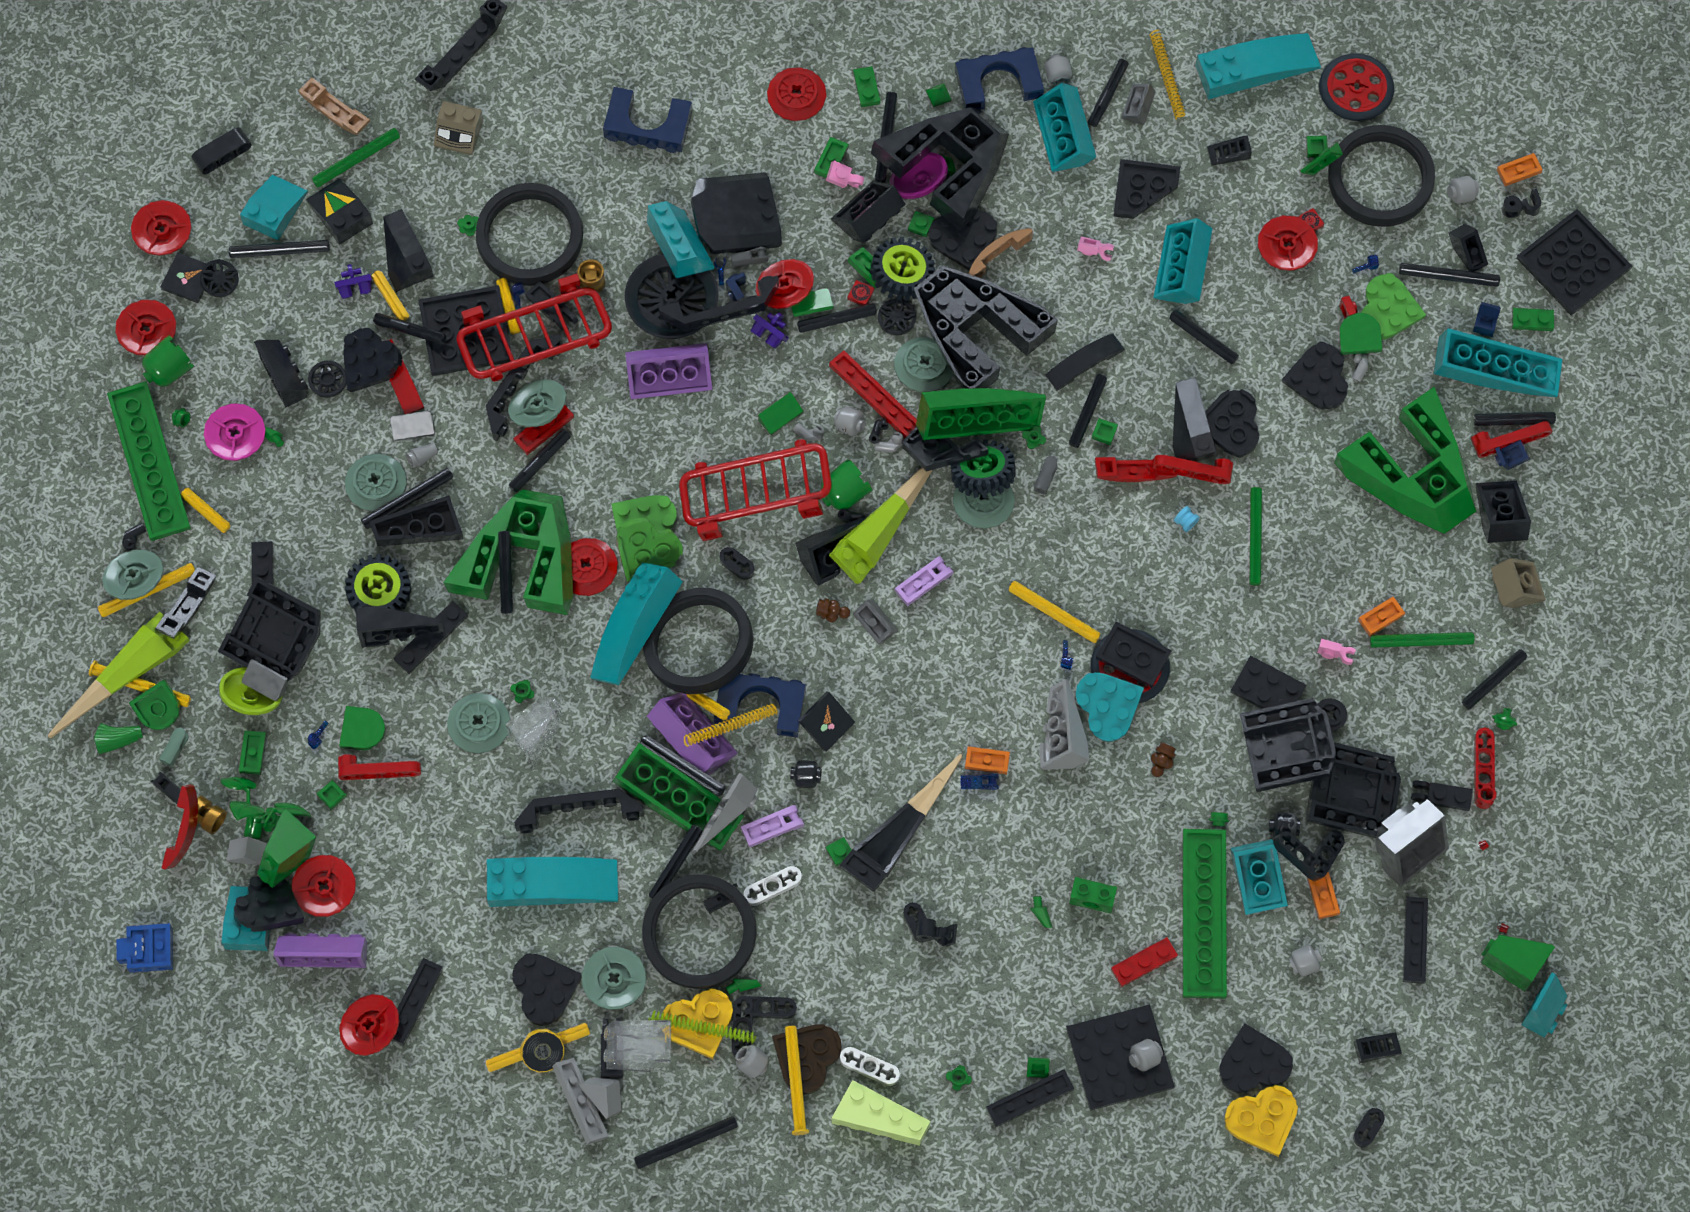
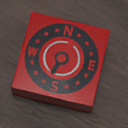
M1314 208L1298 216V218L1305 220L1314 231L1324 227V222Z
M856 280L847 300L861 306L867 305L875 288Z

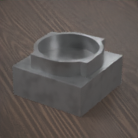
M1428 799L1421 805L1415 802L1413 805L1405 806L1389 816L1381 823L1382 826L1375 840L1377 853L1382 859L1383 870L1400 887L1449 849L1445 815Z

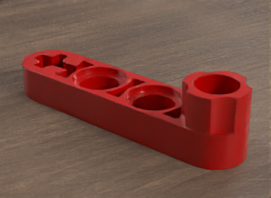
M1545 421L1490 439L1488 432L1482 431L1472 436L1470 440L1478 458H1483L1497 453L1495 450L1497 447L1502 449L1519 440L1526 444L1549 436L1553 430L1549 422Z
M1156 455L1153 468L1166 473L1226 485L1231 483L1233 462L1225 458L1216 459L1213 466L1168 455Z
M1486 727L1480 728L1474 737V801L1480 809L1490 808L1497 795L1495 791V736L1493 731ZM1483 733L1486 734L1487 738H1490L1486 742V748H1482L1483 739L1479 738ZM1482 753L1489 755L1490 762L1482 763L1479 760V755ZM1487 774L1490 777V782L1486 784L1480 782L1479 775ZM1483 791H1486V798H1490V800L1482 798Z
M345 754L338 757V778L340 780L416 777L421 775V763L417 761L357 764V756Z

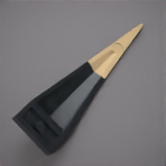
M959 754L902 808L855 846L842 861L840 868L875 892L884 879L889 876L961 761L962 754Z

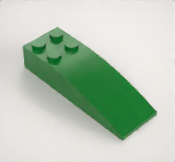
M987 388L922 392L916 426L923 440L1032 430L1035 426L1040 427L1046 396L1025 391Z
M638 743L612 780L613 783L687 832L692 825H696L703 831L721 799L640 743ZM740 814L707 844L721 851L744 815Z

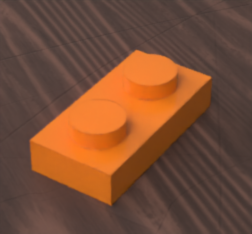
M1534 153L1497 167V172L1505 187L1541 174L1543 170Z
M1391 597L1360 616L1358 621L1371 637L1403 617L1405 612L1396 599Z
M968 746L965 769L1007 775L1010 752Z
M1329 872L1318 881H1312L1307 878L1318 920L1339 915L1340 910Z

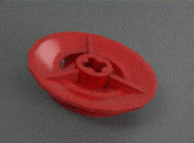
M800 67L788 68L777 73L770 81L767 90L768 103L772 110L783 119L791 121L807 120L815 116L823 108L826 100V88L821 78L811 70Z
M165 200L151 202L142 207L134 216L131 225L132 239L138 248L148 254L158 256L172 254L182 248L189 239L192 229L190 217L185 209L175 202ZM163 227L164 232H160L159 228Z
M1282 215L1271 219L1262 227L1258 235V249L1262 258L1269 265L1280 270L1294 271L1304 268L1313 260L1318 250V238L1314 229L1305 220L1296 216ZM1288 242L1291 243V246H1289V245H1288L1287 247L1284 246V243H1285V244H1287Z
M795 259L781 260L770 265L761 273L756 282L755 291L757 296H760L758 281L763 277L778 276L779 288L767 307L775 309L788 308L798 304L808 296L813 287L814 275L811 267L803 261Z
M140 300L131 303L120 313L116 321L115 333L119 343L128 352L136 355H146L168 335L174 338L176 334V320L173 312L165 304L156 300ZM147 326L150 331L146 332L143 328Z
M582 538L571 542L573 593L591 596L604 591L612 584L617 575L618 561L615 552L607 543L596 538ZM583 563H585V564L590 563V567L585 566V567L583 568V565H582V564H583Z
M318 855L306 860L297 868L292 879V891L299 907L304 912L315 917H329L340 913L350 904L355 894L356 879L352 869L342 859L332 855ZM328 883L329 889L321 891L320 885Z
M371 994L359 998L348 1007L342 1016L339 1027L340 1040L347 1050L355 1055L368 1056L378 1053L389 1045L396 1035L399 1026V1012L393 1001L383 995Z

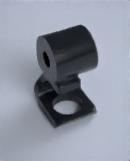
M1532 189L1530 194L1534 206H1530L1526 198L1521 201L1514 195L1506 197L1502 206L1503 215L1508 218L1518 217L1521 211L1524 210L1527 215L1536 216L1542 203L1538 190Z
M921 918L917 920L916 938L925 941L935 940L941 946L946 947L956 943L957 924L943 928L937 927L936 920Z

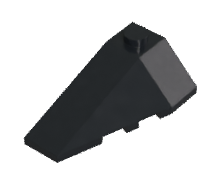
M400 209L383 216L388 276L395 291L398 292L434 277L425 252L403 210Z
M1194 377L1177 382L1175 386L1172 447L1175 457L1198 462L1218 456L1197 380Z
M867 517L813 534L795 543L800 562L816 585L819 586L841 573L839 571L840 566L829 555L839 541Z
M372 605L356 608L357 633L362 648L390 645L389 641L399 639L401 642L406 641L411 635L423 637L444 632L441 619L378 606L373 607Z

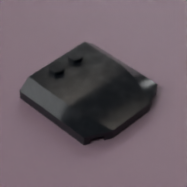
M766 172L697 179L690 202L698 238L706 243L710 248L711 254L748 251L758 247H766V249L781 247V227L770 179Z
M256 577L247 593L249 597L231 633L226 634L218 652L245 667H248L250 660L253 659L288 678V682L302 671L320 636L321 611L269 582Z
M1313 698L1240 713L1256 792L1331 776L1337 756L1327 713L1316 704Z
M1334 742L1337 756L1331 776L1311 782L1306 821L1376 838L1382 826L1381 823L1396 812L1401 778L1394 764L1395 758Z

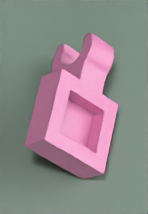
M833 161L831 162L826 181L845 188L847 184L858 188L859 185H863L864 177L850 174L852 168Z
M1081 236L1077 251H1081L1082 254L1088 256L1099 253L1102 259L1110 261L1112 255L1106 254L1105 250L1113 251L1114 245L1109 243L1103 244L1099 240Z
M1321 639L1317 653L1327 659L1340 657L1344 664L1352 665L1353 659L1347 658L1346 654L1354 655L1356 649L1342 647L1340 643Z

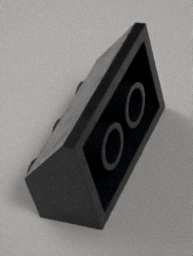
M873 180L836 213L831 220L853 240L864 243L870 240L872 234L878 229L883 228L892 216L897 215L906 204L894 185Z
M280 340L254 341L259 358L285 408L308 398L306 390L309 388L304 378L299 379L297 374L300 371L295 361L291 363L289 359L291 353L287 345L282 346Z

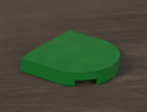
M1355 313L1344 319L1339 332L1341 355L1382 352L1381 328L1373 316L1366 313Z
M165 679L129 702L141 723L150 729H167L179 717V701Z
M346 706L339 747L363 751L372 749L385 736L383 718L378 712L369 708Z

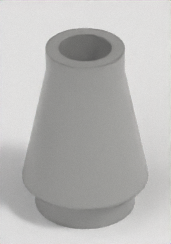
M431 443L409 449V452L406 453V458L412 468H419L434 455H437L438 450L435 444Z

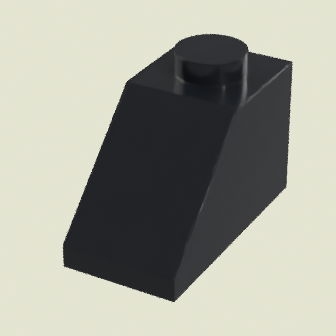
M1463 224L1448 232L1453 249L1468 271L1475 272L1488 265L1477 229Z

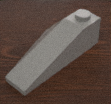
M1065 679L1052 686L1049 692L1046 712L1050 716L1048 723L1043 726V732H1046L1045 743H1040L1039 749L1040 766L1043 770L1074 769L1089 761L1088 741L1070 683Z
M741 773L732 780L690 852L693 855L748 807L752 808L758 798L755 794L758 789Z

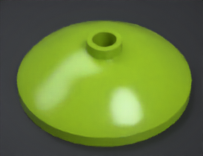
M247 667L233 669L222 677L219 685L220 697L228 707L236 712L245 715L266 714L276 709L282 701V697L278 701H274L243 684L242 678Z

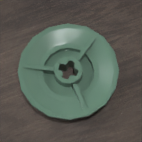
M917 337L907 341L898 349L894 359V368L899 380L909 389L918 392L939 390L953 376L935 340L930 337ZM921 361H928V365H926L925 363L921 364Z
M547 379L525 385L515 393L509 403L508 413L511 420L518 426L524 427L543 426L551 422L565 405L567 394L564 387L557 381Z
M383 454L366 455L356 460L348 469L345 478V489L351 502L363 510L372 512L404 494L407 485L406 474L400 463L392 457ZM373 478L378 480L377 484L373 483Z
M1011 487L1008 489L1004 488V492L1001 494L996 491V496L993 497L991 493H987L988 499H983L982 501L980 500V497L983 498L982 494L975 498L973 492L970 496H967L965 491L961 493L959 488L954 490L953 505L955 512L963 522L972 527L983 529L996 527L1006 521L1013 511L1015 498Z
M131 550L122 553L113 559L104 570L102 578L104 589L110 596L120 600H132L142 597L152 591L160 582L164 570L162 561L155 553L147 550Z
M483 693L467 695L457 701L450 710L447 721L449 736L455 745L466 752L477 754L490 752L500 746L508 736L511 724L509 712L502 701L492 695ZM476 718H477L478 720H481V719H482V723H483V724L480 725V724L477 723V724L475 725V721H474V720H475Z
M606 947L594 953L585 963L582 972V987L588 999L598 1007L608 1010L623 1009L633 1004L642 995L646 984V971L640 958L632 951L621 947ZM610 976H619L618 983L614 981L610 983Z

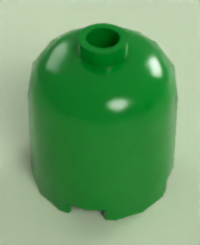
M170 335L151 349L142 360V367L145 371L142 375L149 383L154 382L161 387L171 385L195 367L192 363H188L190 359L179 345L176 346L174 342L171 343L173 338Z
M846 459L830 473L831 491L821 500L827 507L832 506L836 510H847L870 494L873 489L868 481L864 483L859 477L862 473L851 460ZM823 480L820 484V490L823 488Z

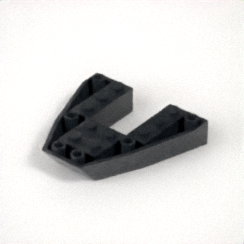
M967 108L928 118L874 140L871 154L901 179L939 144L945 147L964 166L933 192L930 206L958 230H961L973 219L998 170L1009 133L981 109Z
M943 265L914 288L929 330L961 389L989 388L999 377L1000 366L963 334L980 319L985 318L1026 356L1056 331L1058 320L1044 307L985 279Z

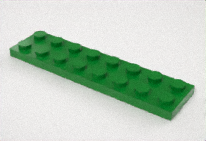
M147 381L108 392L107 396L150 541L190 530L191 527Z
M1183 829L1182 998L1226 999V830Z

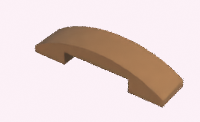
M312 77L298 91L319 112L352 134L358 135L370 122V119L358 110H352L331 95L326 87Z
M1031 228L1008 233L992 242L976 258L969 274L979 278L983 277L986 274L987 263L1011 245L1017 251L1032 240L1033 231Z

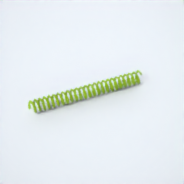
M655 1010L651 1018L648 1017L649 1022L653 1020V1023L656 1021L658 1024L661 1022L662 1025L666 1023V1026L670 1023L671 1027L674 1025L675 1028L678 1026L680 1029L683 1026V1029L687 1027V1030L691 1029L696 1032L700 1029V1033L704 1031L705 1034L708 1032L709 1035L713 1034V1036L717 1033L718 1037L720 1035L722 1038L725 1036L726 1039L728 1037L733 1039L734 1037V1040L738 1038L739 1041L742 1040L743 1042L747 1039V1043L751 1041L752 1044L757 1037L754 1036L753 1039V1031L749 1037V1030L746 1036L745 1030H743L740 1037L741 1029H738L736 1035V1027L732 1033V1027H730L728 1032V1026L725 1027L723 1033V1025L719 1031V1024H717L715 1030V1023H713L711 1028L710 1022L706 1029V1021L702 1028V1020L698 1026V1019L693 1027L694 1019L691 1020L689 1025L690 1018L688 1017L685 1024V1016L682 1022L681 1016H679L676 1023L677 1015H675L672 1022L673 1015L670 1014L668 1020V1013H666L664 1018V1012H662L659 1020L660 1012H657L655 1018Z

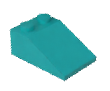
M271 175L250 197L240 213L243 225L279 241L308 191L275 175Z
M1270 839L1230 848L1245 915L1288 906L1278 853L1274 847L1273 840Z
M230 886L223 921L221 942L225 950L268 951L270 930L252 932L251 928H247L242 924L240 927L234 920L233 912L236 899L247 895L248 887Z
M1551 973L1521 1024L1544 1038L1548 1032L1550 1034L1553 1033L1558 1024L1555 1021L1557 1015L1562 1016L1568 1005L1564 1003L1567 994L1556 974Z

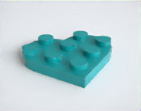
M1096 672L1088 673L1080 680L1076 688L1077 703L1082 710L1089 713V728L1095 737L1102 741L1113 742L1127 734L1144 687Z

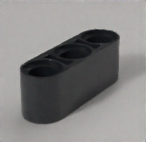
M237 127L196 150L191 158L201 173L206 175L248 151L252 143L243 130Z

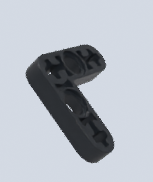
M1337 830L1327 833L1314 853L1287 831L1281 832L1273 840L1276 850L1312 881H1318L1327 874L1345 843L1344 836ZM1297 851L1302 853L1303 861L1298 859ZM1322 851L1328 854V860L1322 857Z
M740 996L734 1002L732 1033L734 1028L743 1022L749 1026L750 1037L753 1018L790 1019L796 1014V1003L793 999L785 997ZM742 1002H746V1005L750 1006L745 1009V1017L750 1016V1019L741 1017V1008L737 1006H740ZM763 1002L769 1003L772 1007L770 1012L762 1013L759 1010L760 1004ZM774 1002H778V1007H785V1003H789V1006L793 1009L789 1010V1013H785L784 1009H777L778 1013H774ZM733 1037L731 1048L732 1054L736 1058L738 1050H735V1048H739L740 1041L738 1039L734 1040ZM747 1040L744 1042V1046L752 1045L751 1041L747 1043Z

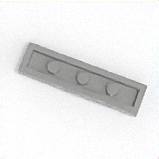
M574 1058L556 1062L552 1067L586 1144L605 1140L608 1134L593 1102L579 1086L584 1080Z

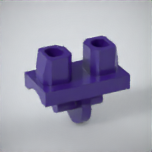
M352 264L347 265L348 271L341 272L342 278L349 276L350 278L334 282L336 290H339L342 299L353 297L350 286L358 285L360 295L371 293V275L354 277V275L362 274L361 268L353 269Z
M779 312L776 315L769 313L767 318L771 320L770 323L757 314L754 316L755 323L750 331L761 338L764 332L769 330L771 334L765 342L774 349L782 341L787 342L789 339L788 336L776 328L779 326L784 329L786 326L782 321L784 317L782 313Z

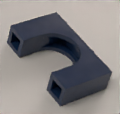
M1022 47L1016 51H1002L995 55H982L978 58H965L955 62V74L964 109H985V96L981 81L985 75L996 70L1007 71L1016 77L1020 85L1023 101L1034 100L1044 94V87L1033 47Z
M613 88L603 126L604 138L612 142L619 140L633 146L640 144L645 145L649 149L661 148L670 153H682L693 111L691 101L672 98L666 121L658 128L645 130L638 128L630 120L634 102L633 90Z
M750 673L748 675L739 674L733 681L719 689L717 703L730 711L727 720L737 717L739 705L747 695L754 692H765L772 695L780 706L777 735L798 738L800 728L798 720L802 716L806 684L799 680L783 681L779 677L763 678L758 674ZM714 715V724L726 721Z

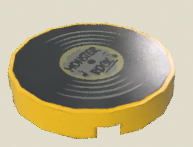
M536 1029L530 1032L522 1041L520 1054L524 1064L530 1070L548 1072L553 1070L552 1066L556 1062L562 1061L564 1045L561 1038L555 1032L549 1029Z

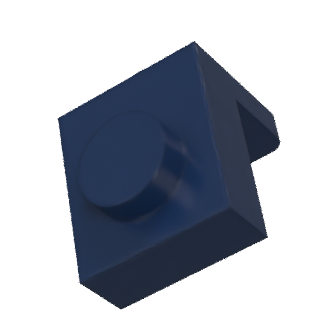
M744 272L733 274L726 280V289L728 291L726 294L730 302L745 300V296L739 286L746 283Z
M1481 302L1473 332L1493 337L1501 307Z
M1521 440L1502 449L1500 447L1495 448L1497 463L1500 467L1503 466L1507 470L1530 460L1524 443Z

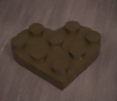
M815 1024L797 1029L803 1095L818 1091L825 1083L826 1067L834 1064L840 1058L842 1050L841 1039L837 1031L824 1024ZM785 1033L773 1035L772 1039L783 1079L790 1089Z

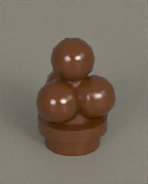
M824 598V600H818L816 615L820 616L821 619L826 618L828 622L833 623L838 619V615L842 619H847L850 616V609L846 606L840 607L837 600L829 601V599Z
M1162 742L1159 747H1156L1155 751L1157 752L1153 753L1150 758L1154 764L1151 768V773L1154 777H1161L1164 774V769L1172 768L1174 764L1173 759L1176 756L1174 754L1176 748Z

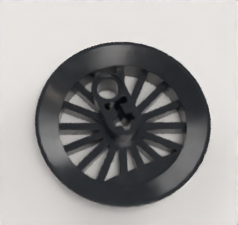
M659 254L642 262L630 275L625 288L627 312L641 330L652 336L663 339L687 337L702 328L687 332L674 325L671 328L667 325L666 321L660 320L659 307L668 302H679L681 312L687 315L691 312L689 309L702 312L709 307L717 306L718 286L711 271L708 270L680 278L675 277L672 281L673 271L664 254ZM661 273H668V286H666L662 279ZM656 276L662 289L655 283H653L650 279ZM697 280L700 284L694 286V281ZM682 283L690 284L687 287L681 286ZM646 284L655 292L644 290L642 287ZM703 289L705 291L703 295H693ZM640 295L651 299L638 300V297ZM706 301L705 306L693 303Z

